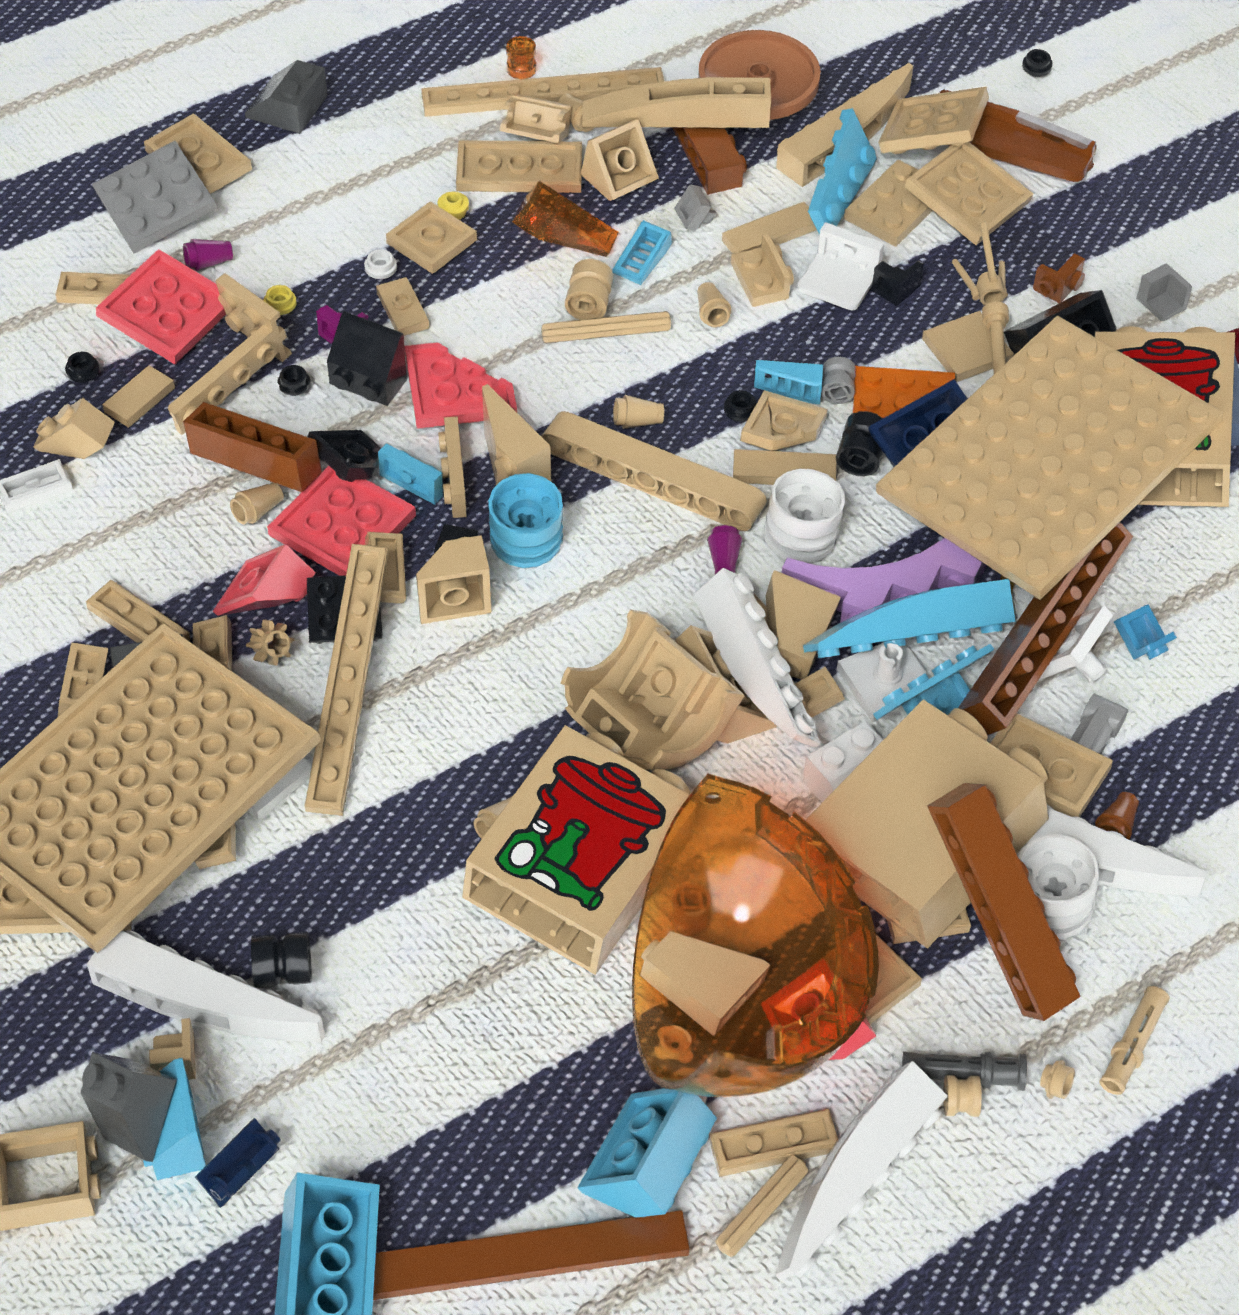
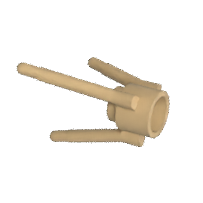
M983 221L980 226L988 272H984L979 276L976 286L957 259H953L952 264L970 289L973 300L980 299L981 303L986 305L990 302H1002L1008 294L1006 290L1005 262H999L997 275L987 223Z

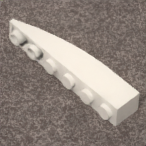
M722 568L693 594L708 630L712 633V639L717 650H720L722 659L743 691L769 720L790 738L817 748L821 742L815 731L816 724L802 703L803 695L792 681L789 674L790 666L778 650V640L764 619L766 616L765 611L755 599L751 581L741 573L735 574Z
M1047 805L1049 819L1021 848L1023 849L1032 840L1045 835H1065L1077 839L1091 849L1098 861V884L1126 890L1155 894L1199 896L1208 871L1199 868L1193 862L1178 860L1163 854L1153 846H1143L1126 839L1118 832L1103 830L1089 824L1083 818L1071 817L1053 810L1049 805Z
M131 930L118 933L100 952H95L87 963L94 985L160 1014L178 1020L190 1018L191 1024L236 1035L273 1040L322 1042L325 1037L322 1016L313 1008L306 1005L298 1007L284 1001L274 991L264 990L263 992L249 986L239 976L229 975L228 977L215 971L204 961L195 960L193 962L180 956L177 951L169 946L161 945L158 947L147 942L141 935Z
M913 1061L894 1072L847 1126L824 1159L803 1198L788 1233L775 1276L780 1281L793 1275L800 1278L813 1266L816 1258L812 1254L821 1244L827 1247L836 1239L842 1231V1228L838 1225L847 1214L852 1217L865 1205L868 1200L864 1195L872 1184L878 1187L888 1178L893 1171L889 1164L897 1155L900 1158L904 1157L918 1142L914 1137L921 1127L924 1129L929 1128L942 1114L938 1107L948 1095Z

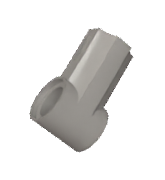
M1094 693L1090 697L1082 713L1080 724L1070 740L1102 754L1110 738H1115L1119 733L1127 716L1128 709Z

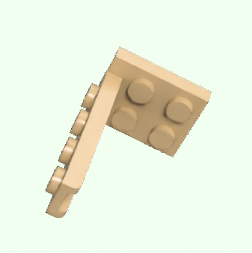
M226 273L215 280L220 294L218 299L226 313L225 321L233 331L237 333L241 331L248 338L168 406L176 431L181 435L185 433L183 421L203 402L214 406L220 405L228 395L240 385L246 383L263 365L272 361L274 356L283 362L292 354L291 350L282 343L287 338L285 329L277 326L276 320L281 317L280 312Z

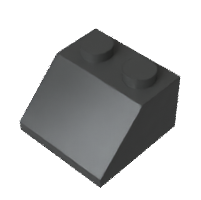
M296 60L272 76L245 112V117L300 134L328 96L325 68Z
M92 1052L89 1064L83 1072V1085L80 1093L103 1139L144 1161L153 1162L176 1079L134 1059Z

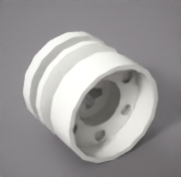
M796 469L788 471L777 478L771 490L769 510L764 525V539L770 550L783 559L788 557L806 563L822 560L829 555L836 543L839 523L845 506L844 492L839 483L829 475L814 469Z
M1045 835L1032 840L1021 849L1018 858L1028 869V880L1034 894L1040 898L1044 905V916L1048 925L1059 939L1076 935L1090 923L1094 913L1099 880L1098 861L1091 849L1077 839L1065 835Z

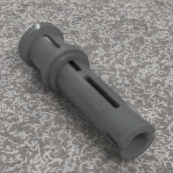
M903 1051L902 1066L913 1061L931 1079L944 1080L945 1075H955L958 1079L966 1080L969 1076H979L981 1086L986 1089H990L991 1085L1016 1086L1018 1091H1025L1027 1076L1026 1054H1019L1018 1058L993 1056L991 1052H984L980 1054V1057Z

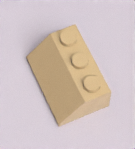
M690 625L675 642L711 673L721 674L745 695L717 741L728 744L776 728L777 726L751 701L732 676L720 655V650H717L714 644L712 633Z

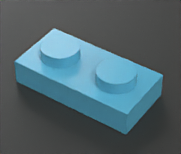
M387 443L378 451L380 476L434 505L443 497L442 472L438 471L435 467L426 465L411 457L405 451L398 450Z

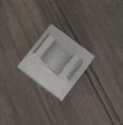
M691 184L674 207L684 227L693 231L697 230L701 222L711 223L717 214L715 210H710L711 202L706 198L700 186Z

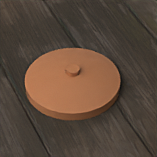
M746 30L726 35L712 43L700 59L698 78H770V120L795 114L811 103L819 89L820 65L814 53L806 45L793 37L768 30Z

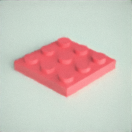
M159 249L96 307V316L173 364H176L226 313L224 307L219 302L218 296L220 294L216 283Z
M328 466L267 528L268 534L272 538L287 544L293 550L335 574L342 576L347 574L352 544L365 545L367 532L399 534L416 516V507L366 479H359L353 482L342 480Z

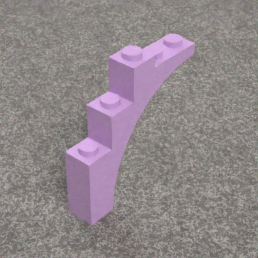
M943 538L921 553L897 562L873 567H828L813 565L787 557L782 566L781 573L840 596L841 598L836 610L842 612L841 623L865 610L897 598L935 590L937 587L947 588L978 583L987 565L951 541Z

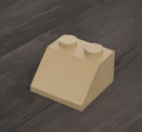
M482 535L445 541L416 574L421 624L491 613L490 571Z

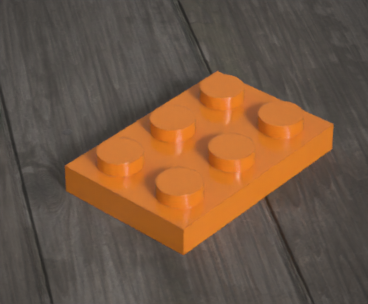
M855 366L853 413L868 411L885 418L951 380H955V373Z

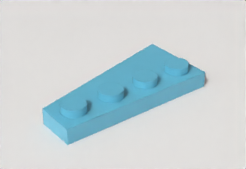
M853 108L845 109L841 112L839 118L843 123L841 130H836L832 138V142L835 145L833 153L826 156L823 165L825 167V177L818 180L808 209V213L819 235L820 229L825 222L835 226L838 225L845 213V209L852 202L877 160L875 150L870 145Z

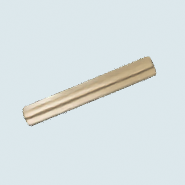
M662 311L544 323L541 327V334L544 343L661 332L670 330L671 319L669 312Z

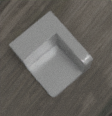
M1165 263L1142 276L1136 299L1160 321H1165L1187 309L1192 285Z

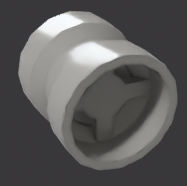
M832 357L824 362L821 394L826 401L834 404H843L849 402L854 397L856 368L850 359Z

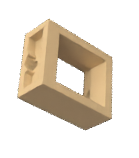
M84 1121L0 1134V1231L95 1215L94 1199L101 1198V1186L98 1173L92 1174L91 1161L98 1160V1146L96 1136H88ZM77 1151L80 1193L9 1205L7 1162Z

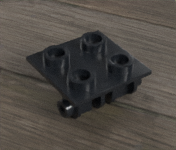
M346 575L307 578L309 643L322 644V642L335 641ZM379 605L373 641L382 639L383 636L381 605Z

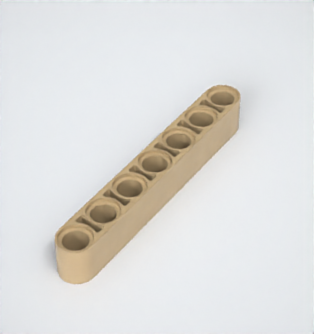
M559 412L541 436L550 445L551 454L721 524L733 526L739 531L751 529L767 503L764 493L750 484L570 412Z

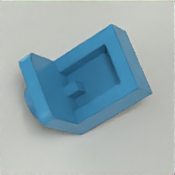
M1149 604L1114 621L1134 660L1147 654L1149 660L1169 650L1166 643L1177 638L1174 631L1165 636Z

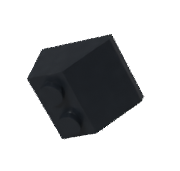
M344 311L340 317L327 358L329 384L334 385L338 389L360 395L369 401H375L388 406L407 381L403 333Z

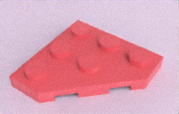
M438 342L404 346L417 429L445 426L444 417L458 416V424L484 421L482 387L486 384L517 412L514 389L511 382L502 377L499 380L486 374L485 368L465 357L459 359L448 353L447 347Z

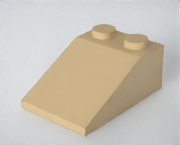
M488 384L483 386L484 434L496 486L501 480L515 474L530 473L543 476L551 481L550 445Z

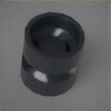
M859 411L852 413L847 418L836 454L837 464L842 470L855 476H869L878 470L883 451L868 431V427L883 419L882 417L872 412Z
M308 932L287 934L281 942H279L274 934L251 937V964L255 988L278 986L281 978H285L288 984L293 985L310 984L312 982L311 950Z

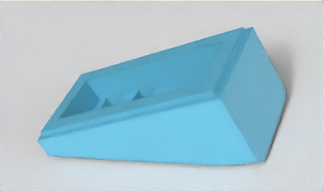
M643 220L612 269L613 273L642 285L671 246V232ZM646 241L651 242V243L655 244V246L652 247V246H650V245H648V244H645V242H646ZM639 249L649 252L650 255L639 252ZM636 257L640 260L645 261V263L641 264L639 262L632 260V258ZM629 265L640 271L638 273H635L631 270L626 269L625 267Z
M756 360L754 388L807 403L820 404L823 365ZM765 373L772 375L771 378H765Z

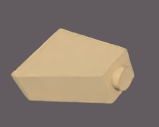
M774 570L765 595L769 629L778 640L777 647L781 656L790 666V676L802 680L808 676L817 656V651L804 653L803 645L829 629L841 597Z
M670 931L661 942L655 939L644 950L641 956L644 963L640 976L715 1036L764 983L770 964L763 959Z

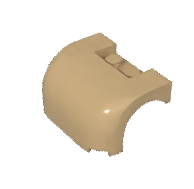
M630 609L627 614V628L624 637L611 655L601 663L589 668H566L560 683L565 685V698L568 703L565 709L587 732L601 733L615 741L622 749L625 759L639 767L651 771L655 769L669 770L691 762L713 745L745 695L721 674L711 673L669 637L671 632L648 612Z

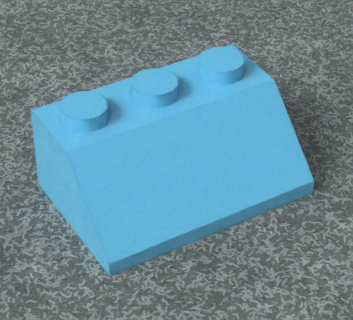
M689 1084L631 1094L577 1188L582 1194L635 1218L666 1214L674 1204V1197L682 1182L690 1174L692 1164L701 1147L707 1142L709 1132L717 1117Z

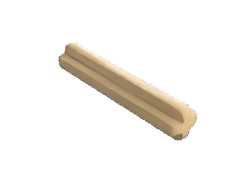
M794 1155L789 1156L718 1235L715 1242L722 1253L730 1257L735 1256L807 1175L808 1168L802 1159Z

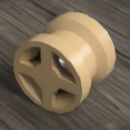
M945 1075L943 1091L948 1095L943 1101L945 1116H955L958 1112H966L971 1117H979L981 1112L980 1077L969 1076L964 1080L958 1079L955 1075Z

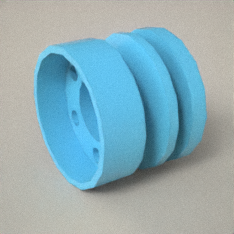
M515 474L501 480L492 490L488 501L491 548L497 557L505 563L520 568L538 567L549 562L559 552L563 541V503L561 493L554 483L543 476L535 474Z

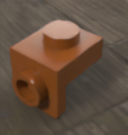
M1074 253L1058 271L1040 264L1036 270L1033 285L1034 291L1057 303H1061L1072 290L1077 291L1081 287L1085 278V274L1082 273L1085 258Z

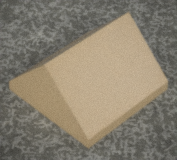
M639 119L628 122L587 142L581 175L609 201L659 179Z

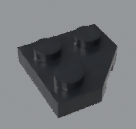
M362 430L309 431L307 437L316 440L319 459L326 462L340 479L353 482L359 479L372 478L377 464L378 451L381 447Z

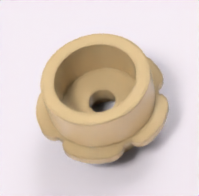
M1063 1060L1056 1061L1053 1065L1047 1064L1040 1080V1086L1045 1088L1047 1098L1052 1099L1056 1096L1065 1099L1072 1088L1075 1070L1072 1067L1066 1066Z

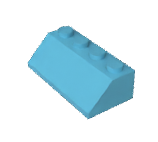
M296 1173L284 1193L275 1315H372L380 1185Z

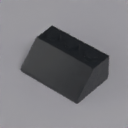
M1103 290L1078 293L1004 331L1010 349L1015 355L1056 316L1063 318L1094 337L1095 332H1115L1117 328Z

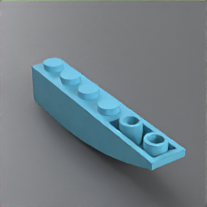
M1004 579L928 590L894 599L865 610L833 626L804 644V653L817 651L818 658L840 655L839 648L850 646L851 653L873 650L872 643L883 641L885 648H887L888 643L904 646L906 645L905 638L915 636L917 643L939 640L938 633L948 632L949 638L971 636L970 628L976 627L981 628V634L1003 631V623L1015 622L1010 580Z

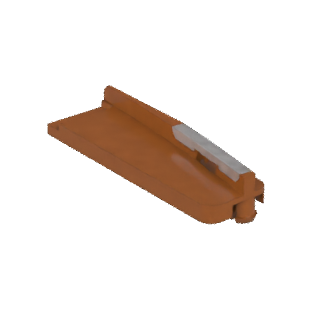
M943 89L942 91H940V93L952 92V91ZM987 102L972 141H969L989 158L1072 182L1081 181L1086 173L1093 168V156L1097 147L1096 141L1025 112Z

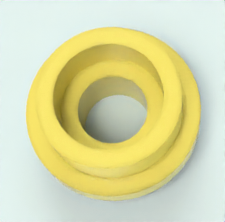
M452 191L441 195L437 201V206L460 220L469 209V200L464 194Z
M285 285L270 287L263 301L279 311L280 315L293 311L297 303L295 294Z

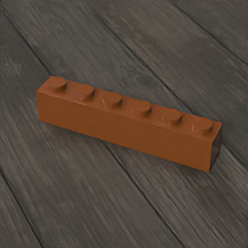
M963 783L927 805L1022 1015L1045 1021L1080 998V993L1075 984L1076 976L1062 956L1059 949L1061 946L1059 938L1048 925L1044 916V905L1040 898L1034 894L1028 880V869L1016 854L1012 845V834L1008 827L1002 823L996 809L997 801L993 793L985 784Z

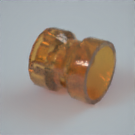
M524 36L510 39L506 44V55L508 57L506 63L507 73L515 79H528L532 77L537 69L534 58L536 56L535 42L531 38Z

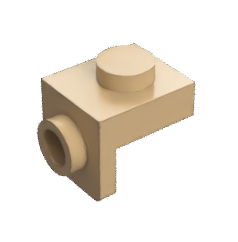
M826 667L794 683L803 695L802 703L811 717L820 714L845 699Z

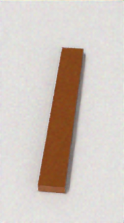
M683 1211L376 1253L373 1300L689 1256V1244Z

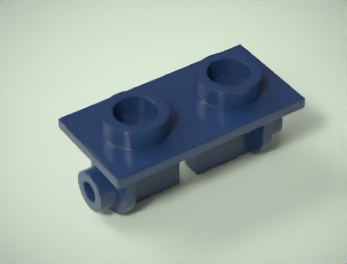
M253 1118L195 1178L218 1207L221 1208L280 1149L277 1144L281 1139L271 1129L266 1132L256 1118Z

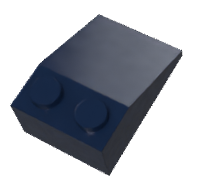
M953 379L868 427V431L892 466L895 467L968 398Z

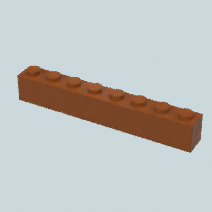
M1121 522L1041 600L1035 596L1033 597L958 707L972 715L982 725L987 735L1008 727L1134 537Z

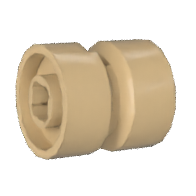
M585 259L579 261L573 267L570 287L567 290L565 308L574 318L583 320L602 318L605 315L613 283V272L607 264L595 259Z

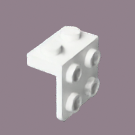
M825 222L820 229L818 254L799 281L798 290L801 293L848 310L858 309L872 286L874 267L883 260L885 243Z

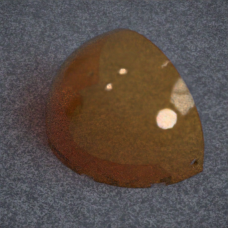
M707 774L682 804L666 832L655 859L642 904L636 936L632 975V1012L640 1058L650 1078L657 1085L665 1089L698 1096L741 1097L773 1091L807 1076L829 1060L855 1033L867 1016L865 1012L871 998L875 996L879 971L878 946L868 905H861L853 888L856 880L830 843L796 812L793 811L789 815L769 802L772 796L752 786L712 774ZM709 795H718L719 797H717V798H708L707 796H709ZM672 931L763 959L770 964L764 983L718 1033L713 1036L640 976L644 963L641 956L653 940L657 939L661 942Z

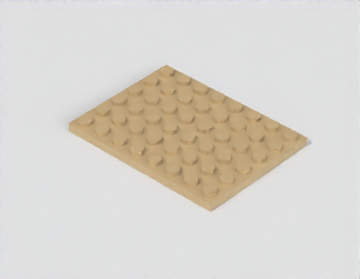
M1056 316L876 484V492L1041 600L1223 421V411L1063 318Z
M163 623L0 769V876L98 953L321 741L319 733Z

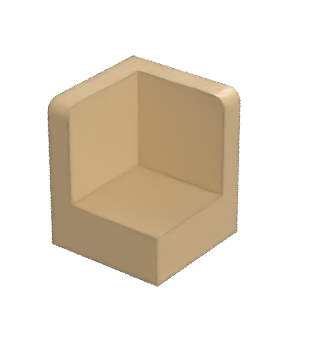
M190 1018L181 1019L182 1033L155 1036L153 1038V1049L149 1050V1065L151 1068L160 1071L174 1059L183 1058L188 1080L196 1079L195 1036Z

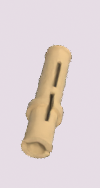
M1148 986L1145 989L1144 996L1132 1016L1121 1041L1114 1044L1111 1050L1112 1059L1099 1081L1102 1088L1107 1092L1115 1095L1123 1094L1134 1069L1141 1066L1144 1060L1143 1050L1155 1029L1164 1007L1170 999L1167 992L1156 986ZM1145 1016H1147V1019H1146V1021H1145V1023H1144V1025H1143L1141 1031L1139 1032L1138 1030H1139V1028H1140V1026H1141V1024H1142V1022H1143ZM1131 1048V1051H1130V1053H1129V1055H1128V1057H1127L1125 1063L1122 1064V1062H1123V1060H1124V1058H1125L1127 1052H1128L1129 1049Z

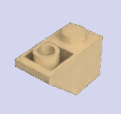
M82 398L71 406L66 404L57 415L52 418L48 416L39 424L36 430L39 436L33 448L40 452L86 459L105 446L115 422Z

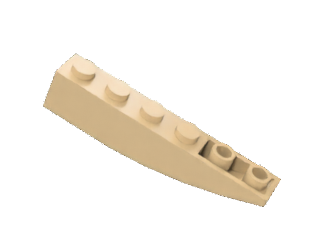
M908 63L900 69L894 70L884 79L872 84L868 89L855 97H851L847 102L827 112L825 116L812 124L806 125L793 136L784 139L778 144L776 168L801 187L824 174L825 167L823 165L826 156L833 153L835 145L832 142V138L836 130H841L843 123L839 118L842 110L853 108L869 141L887 123L896 102L899 99L905 98L909 92L913 65Z
M706 77L679 79L614 91L582 101V127H619L639 119L641 127L769 128L771 108L770 78Z

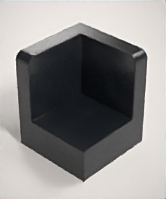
M881 261L874 267L871 291L898 306L921 286L924 264L917 261L904 271L899 267H892L886 262Z

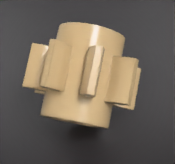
M265 619L262 621V628H250L252 636L246 647L252 648L256 652L253 658L254 661L263 662L266 660L268 664L276 666L278 665L279 657L291 656L289 653L290 643L295 640L288 637L285 633L287 629L286 624L277 623L274 626L273 621Z

